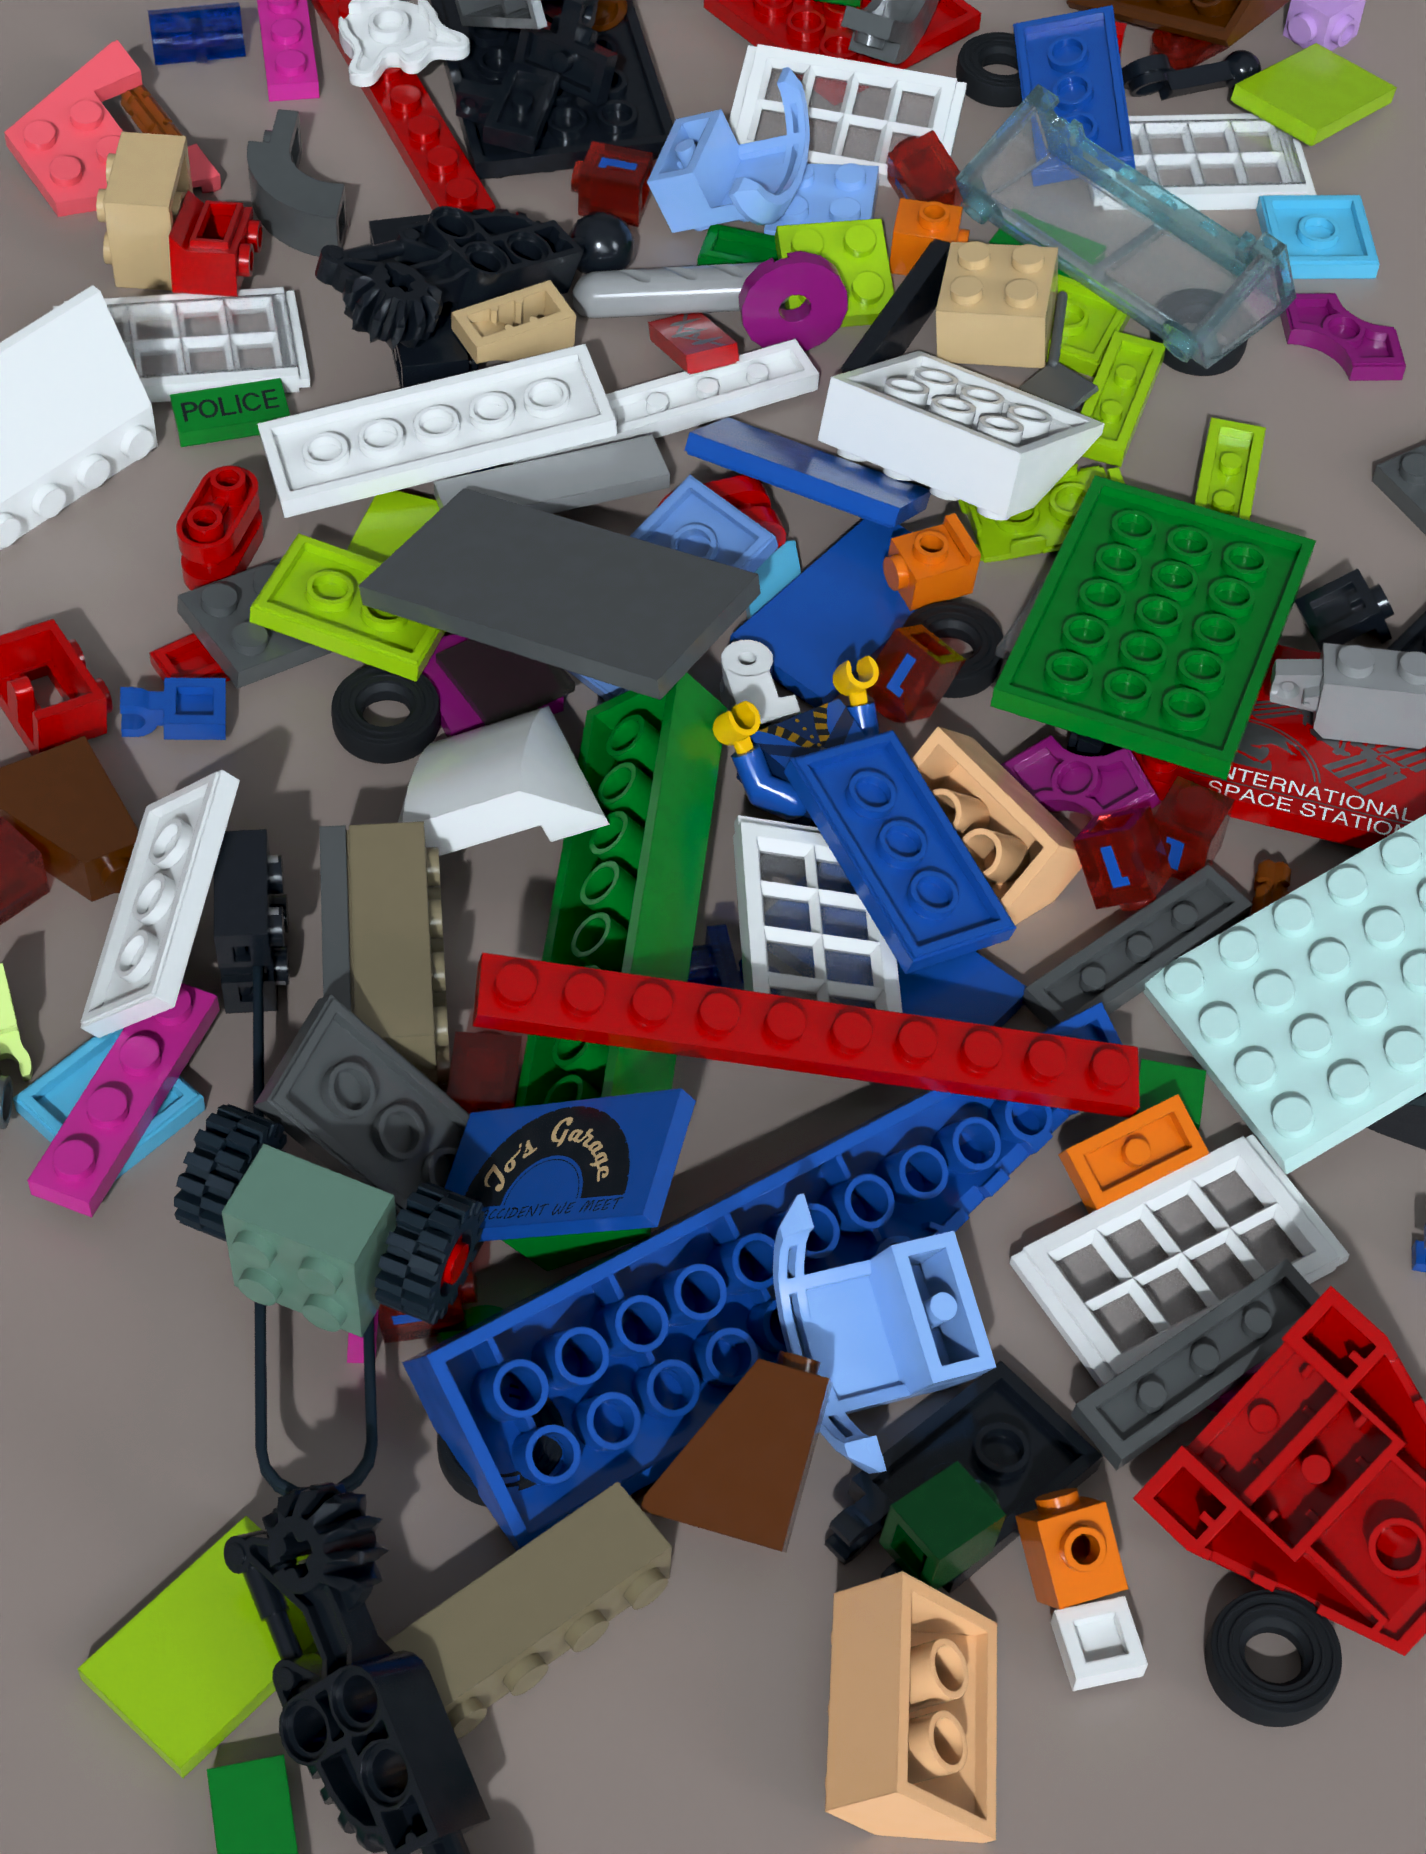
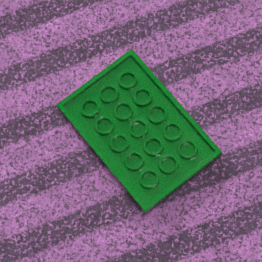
M1095 475L993 690L990 706L1139 754L1186 767L1196 772L1227 780L1311 560L1316 540Z

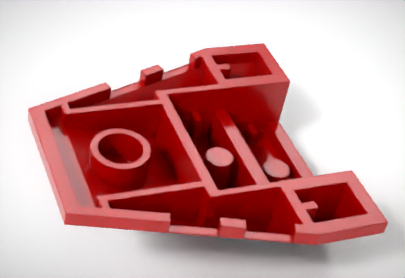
M1330 1285L1281 1338L1284 1343L1188 1446L1182 1445L1133 1499L1187 1551L1241 1575L1271 1592L1281 1590L1298 1595L1317 1607V1614L1405 1656L1426 1634V1404L1388 1337Z

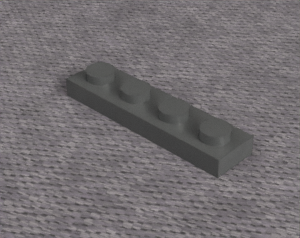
M1208 864L1025 987L1022 1003L1048 1028L1102 1002L1109 1015L1145 990V983L1173 960L1249 917L1252 903Z
M1285 1259L1078 1402L1071 1416L1117 1471L1257 1372L1284 1343L1281 1338L1320 1296L1288 1259Z

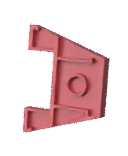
M118 40L107 45L4 132L6 146L58 217L96 211L98 190L107 188V156L109 153L116 154L120 135L123 132L102 102L125 93L127 90L134 89L139 85H143L140 68ZM196 143L188 146L192 187H201L202 194L221 189L220 174Z

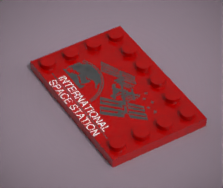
M1278 644L1227 780L1196 772L1192 769L1134 751L1131 752L1161 801L1366 849L1426 814V747L1414 749L1323 739L1313 729L1312 711L1270 702V677L1276 659H1320L1321 653Z

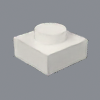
M1125 1596L1054 1610L1050 1623L1072 1691L1144 1676L1148 1663Z

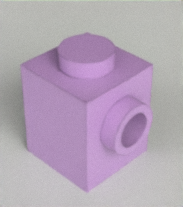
M1291 0L1283 36L1304 49L1315 43L1330 51L1339 46L1343 47L1358 34L1366 0Z

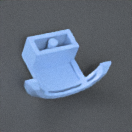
M789 67L783 68L777 81L784 105L787 135L738 145L722 109L675 120L647 180V184L672 233L691 229L703 231L709 229L712 225L737 220L742 222L750 221L756 225H769L775 223L785 214L801 184L807 164L810 142L808 108L803 85Z
M804 1193L799 1194L789 1205L778 1228L774 1243L773 1283L786 1349L788 1353L821 1362L818 1375L829 1378L833 1383L820 1433L838 1453L868 1474L884 1472L887 1470L877 1436H869L862 1433L849 1419L847 1414L963 1385L996 1368L995 1360L954 1231L891 1245L870 1260L804 1275L806 1242L814 1225Z

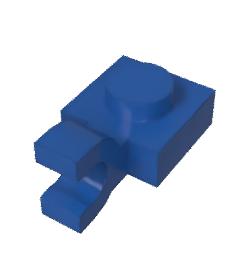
M164 678V691H147L143 688L120 687L122 737L145 736L152 733L157 726H163L164 740H226V678Z

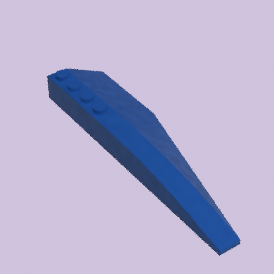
M1102 1002L1040 1032L1123 1045ZM925 1090L651 1232L649 1237L632 1242L402 1363L434 1429L440 1434L464 1471L469 1475L478 1490V1495L514 1549L518 1551L617 1481L629 1495L656 1481L758 1359L776 1363L779 1351L787 1352L774 1290L773 1256L778 1228L789 1205L797 1195L804 1193L814 1225L806 1242L804 1275L870 1260L891 1245L950 1231L956 1232L970 1218L968 1215L985 1198L992 1197L1010 1179L1009 1175L1027 1157L1037 1153L1053 1137L1052 1133L1069 1116L1079 1111ZM510 1384L517 1385L519 1389L510 1387ZM509 1393L521 1396V1399L509 1397ZM547 1398H549L558 1409L564 1427L559 1425L537 1427L532 1415L539 1412L545 1405ZM542 1435L555 1440L562 1449L559 1463L548 1476L537 1469L532 1457L537 1440ZM519 1471L525 1479L536 1483V1485L518 1491L519 1485L506 1487L505 1484L519 1481L520 1475L501 1477L500 1474Z

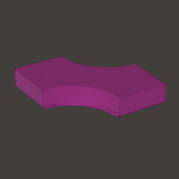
M1335 293L1281 295L1278 309L1287 344L1306 346L1325 353L1344 369L1349 381L1403 379L1406 364L1397 331L1394 327L1375 325L1359 319L1342 306Z
M1049 735L1000 764L1049 812L1073 811L1084 814L1099 823L1107 835L1161 804L1133 753L1125 748L1104 756H1082L1067 751Z

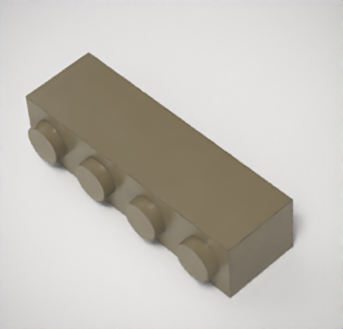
M617 1481L385 1643L394 1652L402 1650L413 1652L423 1660L430 1671L456 1737L460 1739L474 1730L485 1718L487 1708L506 1694L511 1692L513 1696H518L533 1688L547 1673L548 1664L569 1649H572L574 1652H581L593 1645L606 1632L609 1621L625 1609L632 1606L634 1610H638L653 1602L665 1590L668 1584L672 1546Z

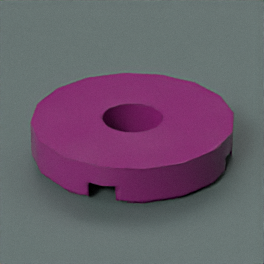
M803 251L787 253L788 258H782L775 262L772 257L759 264L745 279L738 296L741 321L749 337L763 348L796 339L803 351H808L826 342L840 328L848 310L847 290L836 266L821 255ZM792 295L806 297L804 303L795 309L785 310L780 308L781 303Z

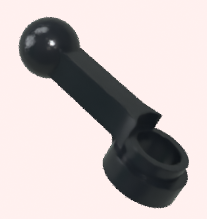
M1238 50L1229 54L1221 62L1175 70L1171 67L1167 55L1156 54L1127 64L1122 68L1124 88L1130 90L1131 96L1142 97L1159 92L1162 101L1227 86L1234 90L1235 84L1260 72L1261 64L1252 52Z

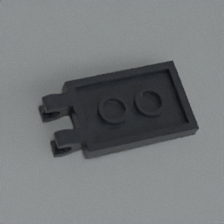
M999 1361L996 1364V1368L980 1376L883 1453L882 1456L887 1471L868 1474L862 1470L851 1479L848 1494L856 1503L844 1509L830 1522L829 1527L835 1533L825 1540L824 1545L844 1565L849 1563L866 1548L874 1536L884 1527L890 1506L956 1461H959L974 1479L985 1482L993 1490L1006 1517L993 1552L942 1586L950 1594L1020 1536L1015 1515L1036 1510L1035 1498L1057 1490L1077 1488L1098 1470L1103 1456L1002 1361ZM894 1561L882 1572L880 1578L901 1572L903 1569Z

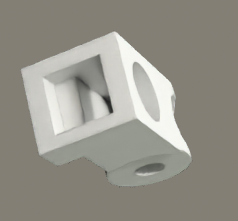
M739 640L725 647L721 654L723 676L720 682V697L722 704L727 707V711L731 712L732 707L742 701L752 703L760 715L761 724L759 730L801 714L795 695L778 697L772 679L773 654L767 646L754 640Z

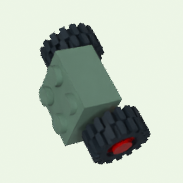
M223 1104L218 1107L217 1114H210L206 1119V1130L199 1129L194 1138L196 1146L193 1152H187L183 1163L187 1164V1168L184 1173L178 1176L176 1187L181 1188V1190L174 1197V1207L178 1208L174 1215L176 1220L180 1221L179 1223L227 1242L234 1286L238 1287L246 1297L262 1305L271 1306L277 1303L300 1312L309 1322L323 1330L336 1332L342 1329L361 1338L381 1304L431 1324H436L439 1318L442 1319L447 1314L448 1305H453L458 1297L459 1285H464L468 1276L466 1270L469 1262L474 1261L477 1253L474 1247L481 1239L483 1229L480 1228V1225L484 1221V1212L482 1211L484 1206L481 1202L426 1182L418 1185L417 1192L410 1194L407 1198L406 1210L401 1209L396 1217L395 1197L393 1194L282 1150L287 1143V1134L283 1133L285 1130L283 1125L230 1104L227 1106Z

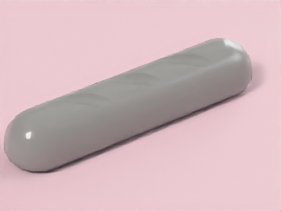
M763 262L590 272L583 275L577 281L572 292V303L577 313L595 319L740 311L738 296L745 279ZM789 297L786 298V299L781 303V305L784 304L786 301H788V300H789Z

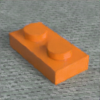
M1179 1094L1064 1150L1058 1156L1090 1214L1210 1153Z

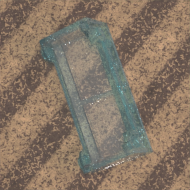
M1039 84L1036 85L955 178L963 198L961 206L972 219L980 224H985L988 220L1023 245L1033 244L1041 247H1058V269L1163 339V344L1167 350L1183 362H1188L1192 359L1205 369L1210 368L1280 316L1296 298L1287 245L1267 232H1264L1256 241L1255 236L1248 231L1239 238L1086 138L1082 123L1076 119L1069 123L1066 119L1058 117L1053 110L1059 104L1058 96Z

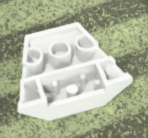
M549 706L430 743L417 761L397 822L424 821L425 846L438 847L439 856L540 825L550 842L610 825Z

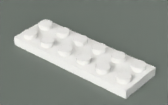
M586 344L257 424L284 518L617 436L615 416Z

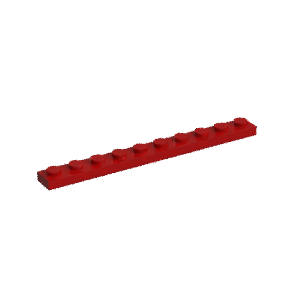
M483 952L477 966L473 1027L1131 1118L1140 1108L1138 1047Z

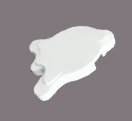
M351 0L348 4L349 14L345 19L341 16L339 18L340 44L344 52L352 59L348 67L349 80L352 85L357 87L374 85L385 69L401 68L407 74H416L421 72L433 60L457 61L466 58L470 53L469 38L463 33L443 25L439 21L437 12L427 0H418V5L400 0Z

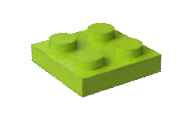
M882 219L776 227L775 244L778 260L788 258L787 253L803 251L821 255L836 266L847 290L848 310L840 327L872 325L894 294ZM802 295L790 296L789 300L785 302L786 310H792L801 306L806 297Z

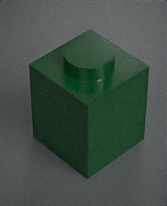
M956 1461L890 1506L879 1543L905 1573L938 1590L993 1552L1006 1514L1001 1509L999 1500L993 1490L985 1482L974 1479L959 1461Z

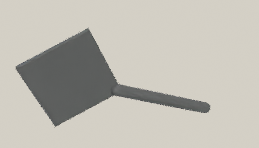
M1061 291L1058 293L1048 365L1018 389L1074 411L1099 389L1097 385L1059 363L1068 299L1067 293Z

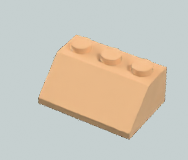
M938 726L912 758L913 763L1014 925L1054 902L1093 855L973 737Z
M903 1571L834 1593L825 1812L874 1835L973 1843L995 1841L997 1623Z

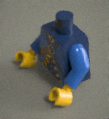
M865 656L857 661L856 672L858 673L859 681L852 674L849 660L840 664L833 673V684L836 690L845 696H849L850 705L845 706L840 699H836L762 730H759L761 724L759 712L748 701H742L732 707L731 712L726 711L715 719L712 728L713 734L724 745L734 746L736 752L731 757L737 770L736 778L743 784L747 797L754 807L783 818L788 823L817 827L786 777L784 770L792 758L880 734L875 702H868L866 689L876 683L879 676L878 665L872 657Z

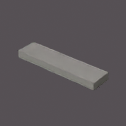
M651 434L434 481V496L439 509H441L465 488L553 514L670 488V472Z

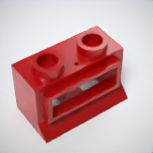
M187 190L169 234L172 293L238 297L244 277H252L254 253H260L262 248L261 220H253V207H243L242 202L206 200L203 203L190 190Z
M54 619L0 635V707L32 756L83 736L89 740L107 734V713L113 710L110 692L101 678L94 679L86 668L85 658L79 644L75 639L67 640ZM48 675L64 702L42 709L34 697V690L30 681Z

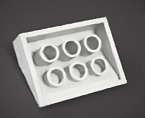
M93 285L0 342V550H2L158 447L152 404L102 293Z
M919 350L831 376L818 441L837 448V454L845 459L858 462L869 461L883 467V473L890 478L902 481L914 480L929 486L930 493L938 498L953 501L962 500L977 506V512L986 518L1008 520L1011 516L1034 508L1102 435L1105 423Z

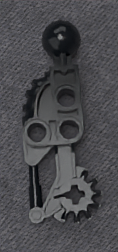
M441 206L433 209L427 220L400 227L395 240L376 245L365 244L346 250L336 245L324 246L320 252L315 276L322 283L332 285L335 290L342 293V300L346 305L344 314L353 320L352 330L367 332L370 335V343L381 340L386 342L392 350L398 343L414 349L419 340H428L430 333L435 330L444 302L449 301L459 310L551 280L560 294L568 293L576 270L583 274L595 271L625 270L633 257L634 236L626 221L612 212L593 211L581 217L574 224L568 235L555 220L544 223L540 221L534 222L527 217L526 213L522 212L512 214L507 209H495L492 213L487 209H477L470 212L455 207ZM394 258V259H395L396 261H398L399 263H397V262L380 263L379 261H383V260H387V259Z
M324 1482L311 1485L310 1487L293 1489L287 1495L278 1497L277 1508H274L272 1513L262 1517L266 1531L260 1530L230 1537L224 1546L226 1565L233 1573L243 1574L261 1621H266L281 1659L273 1669L272 1679L283 1707L279 1718V1733L282 1745L295 1762L307 1766L312 1779H322L325 1787L320 1790V1795L324 1804H334L340 1811V1815L337 1818L338 1824L345 1833H356L358 1844L372 1853L385 1851L388 1854H470L463 1834L488 1821L490 1817L430 1671L423 1660L416 1654L405 1650L394 1652L378 1636L365 1604L373 1586L383 1581L381 1572L375 1563L376 1560L389 1551L376 1541L375 1531L382 1519L369 1515L366 1516V1494L347 1492L343 1483ZM306 1559V1563L296 1565L301 1560ZM285 1596L303 1612L320 1655L312 1652L303 1653L287 1613L290 1608Z

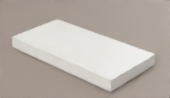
M224 770L216 771L147 805L80 1022L81 1029L98 1038L175 1007L240 782L239 779Z

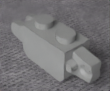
M1323 643L1320 659L1275 660L1270 677V702L1312 711L1313 729L1323 739L1422 749L1426 747V654L1422 652L1367 648L1360 645Z

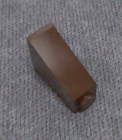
M80 737L1 767L0 841L91 902L114 893H120L139 830L86 737Z
M779 1351L776 1363L758 1359L644 1495L641 1510L786 1553L833 1384L829 1378L818 1375L821 1362L784 1351Z

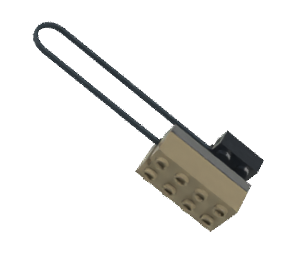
M424 821L349 825V830H346V825L320 826L323 997L332 994L437 1086L438 1084L451 1083L439 848L425 846ZM267 829L225 831L214 869V942L218 968H220L221 987L226 1014L253 1012V1114L264 1117V1114L254 1106L264 1090V1012L278 1011V985L290 984L288 946H285V933H289L287 894H284L282 855H270ZM254 1302L255 1449L262 1476L275 1492L284 1496L293 1489L303 1487H297L282 1479L270 1465L267 1452L266 1305ZM374 1317L363 1335L366 1445L363 1458L354 1472L337 1483H343L347 1492H352L362 1485L374 1467L378 1446Z

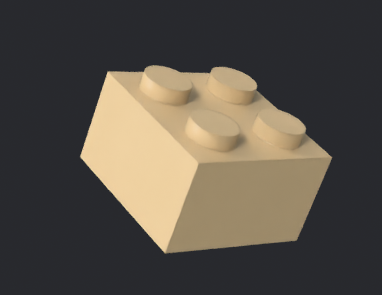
M121 132L116 154L109 153L107 156V188L98 190L96 201L97 219L99 222H106L107 228L103 241L104 262L113 266L116 287L172 291L169 234L187 190L193 193L186 136Z
M979 241L951 242L936 307L937 357L950 363L1043 369L1046 366L1058 295V247H1041L1033 244H986Z

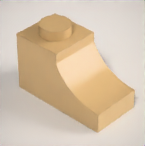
M551 280L451 312V329L476 364L496 360L512 362L574 347L576 314Z

